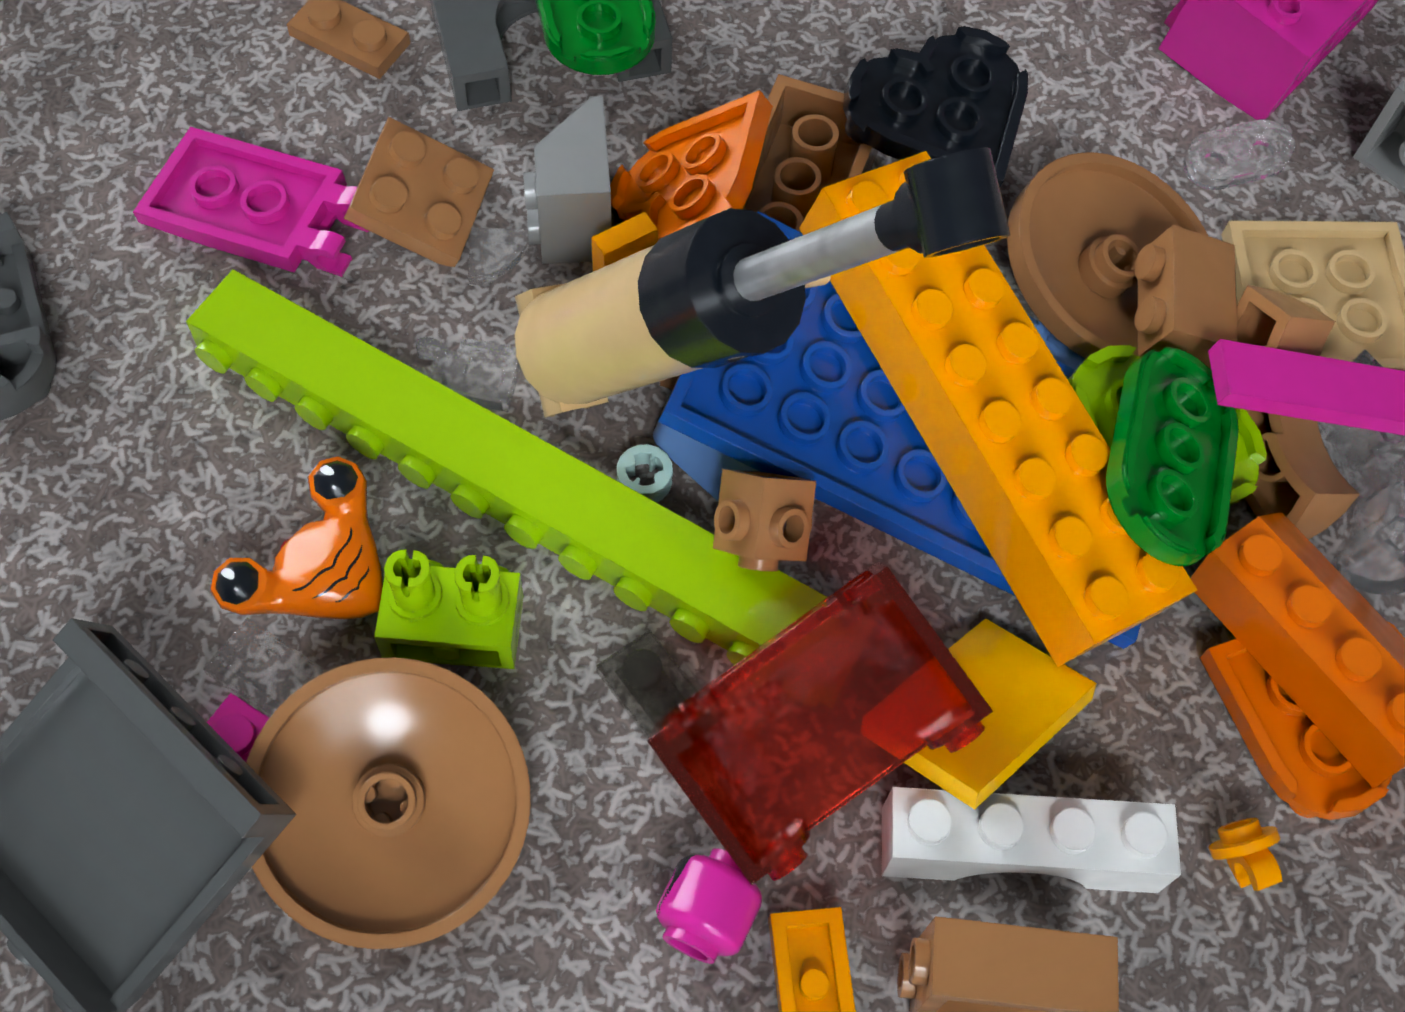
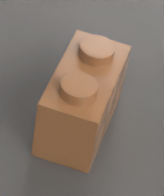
M1172 225L1153 242L1143 247L1140 253H1138L1134 268L1135 276L1138 279V308L1135 314V328L1138 330V356L1142 357L1155 349L1154 352H1160L1165 347L1178 348L1192 354L1211 368L1208 350L1219 339L1238 342L1235 245Z

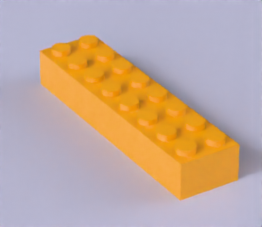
M925 151L823 187L799 227L803 235L894 200L896 191L902 183L906 182L904 171L916 164L930 160L929 154ZM985 245L930 258H924L922 253L908 248L831 275L830 282L1057 667L1154 617L1197 591L1196 586L1183 566L1170 565L1149 555L1132 540L1118 521L1109 501L1106 488V471L1111 449Z

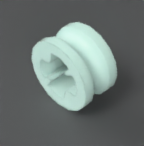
M644 444L631 447L620 456L617 463L618 482L656 503L669 493L672 486L673 468L667 453L659 447ZM648 464L650 472L657 468L659 471L654 474V483L642 486L640 485L639 477L631 481L629 478L635 476V466Z

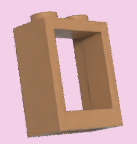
M935 916L919 938L912 939L910 953H901L897 977L898 997L910 999L909 1012H1119L1118 937Z

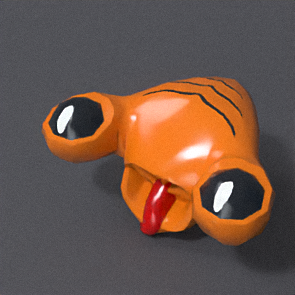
M337 456L321 460L307 478L310 495L325 512L324 519L305 524L290 539L282 543L281 550L275 557L273 571L267 570L251 558H228L214 571L210 592L220 608L240 615L291 614L329 619L363 618L379 611L383 588L382 571L367 512V480L356 463Z

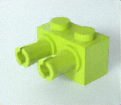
M407 549L395 551L387 558L384 566L385 576L374 635L382 658H405L427 663L515 669L524 598L520 573L510 572L508 569L499 566L491 557L484 555L482 564H478L476 555H468L457 563L456 568L444 567L441 563L429 560L425 554L413 550L412 559L409 558Z

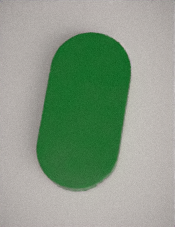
M536 0L544 39L549 51L560 63L572 70L591 75L619 73L641 62L648 55L654 44L656 18L652 0Z
M1165 347L1160 352H1154L1155 349L1145 353L1132 363L1126 371L1107 465L1106 488L1109 501L1118 521L1139 547L1164 563L1175 566H1188L1198 562L1202 557L1220 547L1226 536L1239 426L1235 408L1217 405L1211 369L1186 351Z

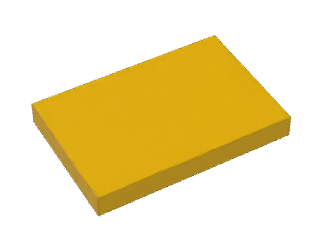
M985 618L865 716L862 735L975 810L1092 701L1097 683L1065 664L1057 667L1051 656Z

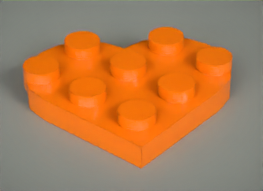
M758 90L670 126L649 137L643 142L649 151L634 164L630 171L621 165L610 184L611 206L617 211L619 218L624 222L646 212L658 228L659 240L729 208L743 210L752 190L773 106L764 94Z
M1388 622L1397 631V633L1405 640V638L1398 631V629L1393 624ZM1237 639L1210 647L1203 653L1200 660L1262 776L1278 797L1288 803L1295 813L1306 818L1319 817L1327 820L1355 817L1386 796L1389 791L1387 786L1392 776L1373 789Z

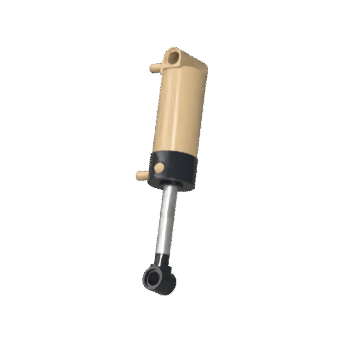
M984 147L963 150L933 158L907 168L904 171L906 182L902 183L896 191L894 200L792 240H789L774 222L757 212L729 208L662 237L651 247L571 282L534 288L515 296L520 316L515 331L516 358L526 380L539 392L544 417L548 418L580 408L594 407L609 402L608 397L702 368H717L748 356L764 354L786 343L800 324L806 300L805 289L826 285L833 274L908 248L922 253L924 258H930L968 250L1010 236V230L991 149Z

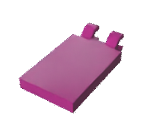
M189 127L133 211L137 221L141 224L207 247L295 273L303 259L317 269L342 277L352 261V257L348 254L340 253L346 241L342 235L329 231L331 226L338 219L344 225L368 232V230L344 219L357 187L347 186L341 169L194 127Z

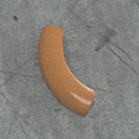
M1247 285L1236 307L1238 342L1321 356L1327 337L1336 322L1317 309L1295 298L1271 289ZM1246 410L1261 431L1267 458L1266 461L1259 465L1258 481L1255 484L1258 487L1245 500L1257 517L1282 512L1309 540L1326 530L1339 519L1360 493L1345 480L1330 459L1317 421Z

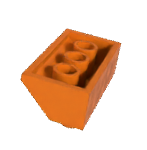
M1282 512L1258 516L1223 541L1220 547L1206 556L1190 577L1197 588V591L1194 593L1374 789L1405 767V640Z

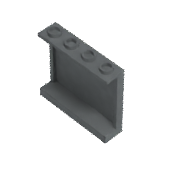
M71 618L53 639L68 658L0 737V930L8 938L7 946L14 957L22 963L33 967L54 991L53 999L63 1012H126L153 984L296 816V813L113 626Z

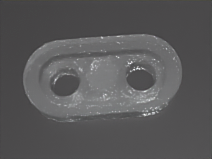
M1260 119L1205 132L1195 137L1184 157L1183 169L1187 177L1202 188L1209 190L1226 189L1273 177L1281 173L1294 153L1295 141L1292 134L1277 122ZM1254 150L1262 151L1267 156L1261 157L1254 152Z

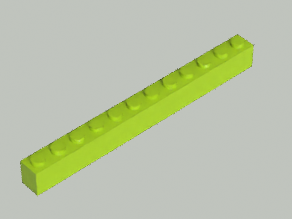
M234 269L229 272L186 320L197 345L195 348L196 355L214 371L224 374L229 368L244 376L246 384L263 399L274 402L278 397L285 399L295 405L298 415L308 424L319 430H325L330 425L345 433L349 444L359 453L370 459H377L382 454L396 462L401 474L418 487L428 489L433 483L451 494L452 502L469 516L481 519L486 513L505 524L504 530L520 545L529 549H535L538 544L559 555L558 560L561 565L573 575L584 580H590L593 575L613 585L615 595L629 607L638 611H646L650 606L671 618L669 620L671 627L687 640L702 643L706 638L726 649L727 658L737 668L755 676L760 675L762 671L784 682L786 693L806 707L817 709L823 704L835 711L872 648L879 629L878 624L780 570L771 572L739 567L738 555L713 549V533Z

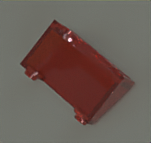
M878 562L851 579L675 707L655 724L647 742L750 884L753 885L767 874L772 881H776L797 868L808 856L802 846L809 840L812 828L926 746L928 749L934 750L944 745L949 753H953L971 743L985 730L981 720L992 713L993 710L890 569Z

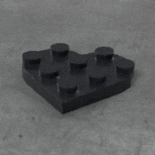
M966 26L958 27L955 35L940 36L936 40L934 35L929 37L919 53L896 48L890 50L888 57L873 58L868 62L864 58L859 61L850 75L844 90L843 110L847 118L845 132L854 142L867 144L877 151L898 160L925 151L933 159L963 150L988 147L991 149L1000 188L1005 179L1028 94L1027 70L1025 69L1020 72L1014 60L1006 54L1010 47L1006 41L986 30Z

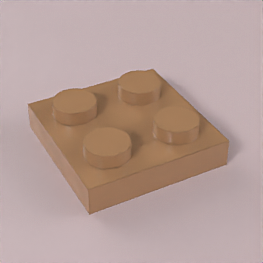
M388 116L344 219L431 261L455 267L464 250L494 169Z

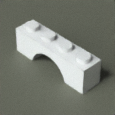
M892 787L882 807V876L954 881L968 876L990 873H1036L1071 879L1082 884L1086 889L1159 893L1181 875L1175 804L992 793L974 810L945 790Z

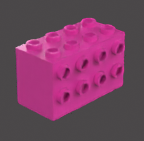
M1180 0L1164 22L1170 30L1158 49L1216 94L1263 123L1373 9L1379 0Z

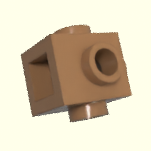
M722 469L718 506L714 515L715 533L713 549L738 555L739 567L758 571H778L779 560L806 561L812 529V513L817 481L760 471Z

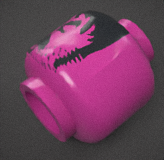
M713 848L709 857L689 855L681 859L656 908L658 920L666 929L662 936L663 940L681 953L708 964L715 963L718 956H731L738 953L762 904L760 889L747 876L751 869L750 865L737 855L719 848Z

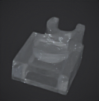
M428 337L417 339L416 349L418 358L435 362L429 367L423 368L409 365L410 367L442 385H447L451 390L484 408L509 412L521 370L516 358V347L462 337L458 352L447 350L445 345L437 339Z

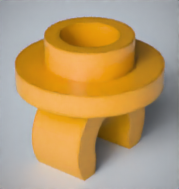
M1247 818L1228 823L1217 829L1220 840L1208 846L1211 857L1216 860L1227 859V863L1240 888L1252 884L1254 891H1260L1283 882L1280 867L1268 847L1281 840L1276 827H1261L1258 818Z

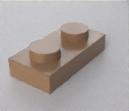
M308 0L287 23L289 36L378 79L386 73L411 44L409 32L342 0Z

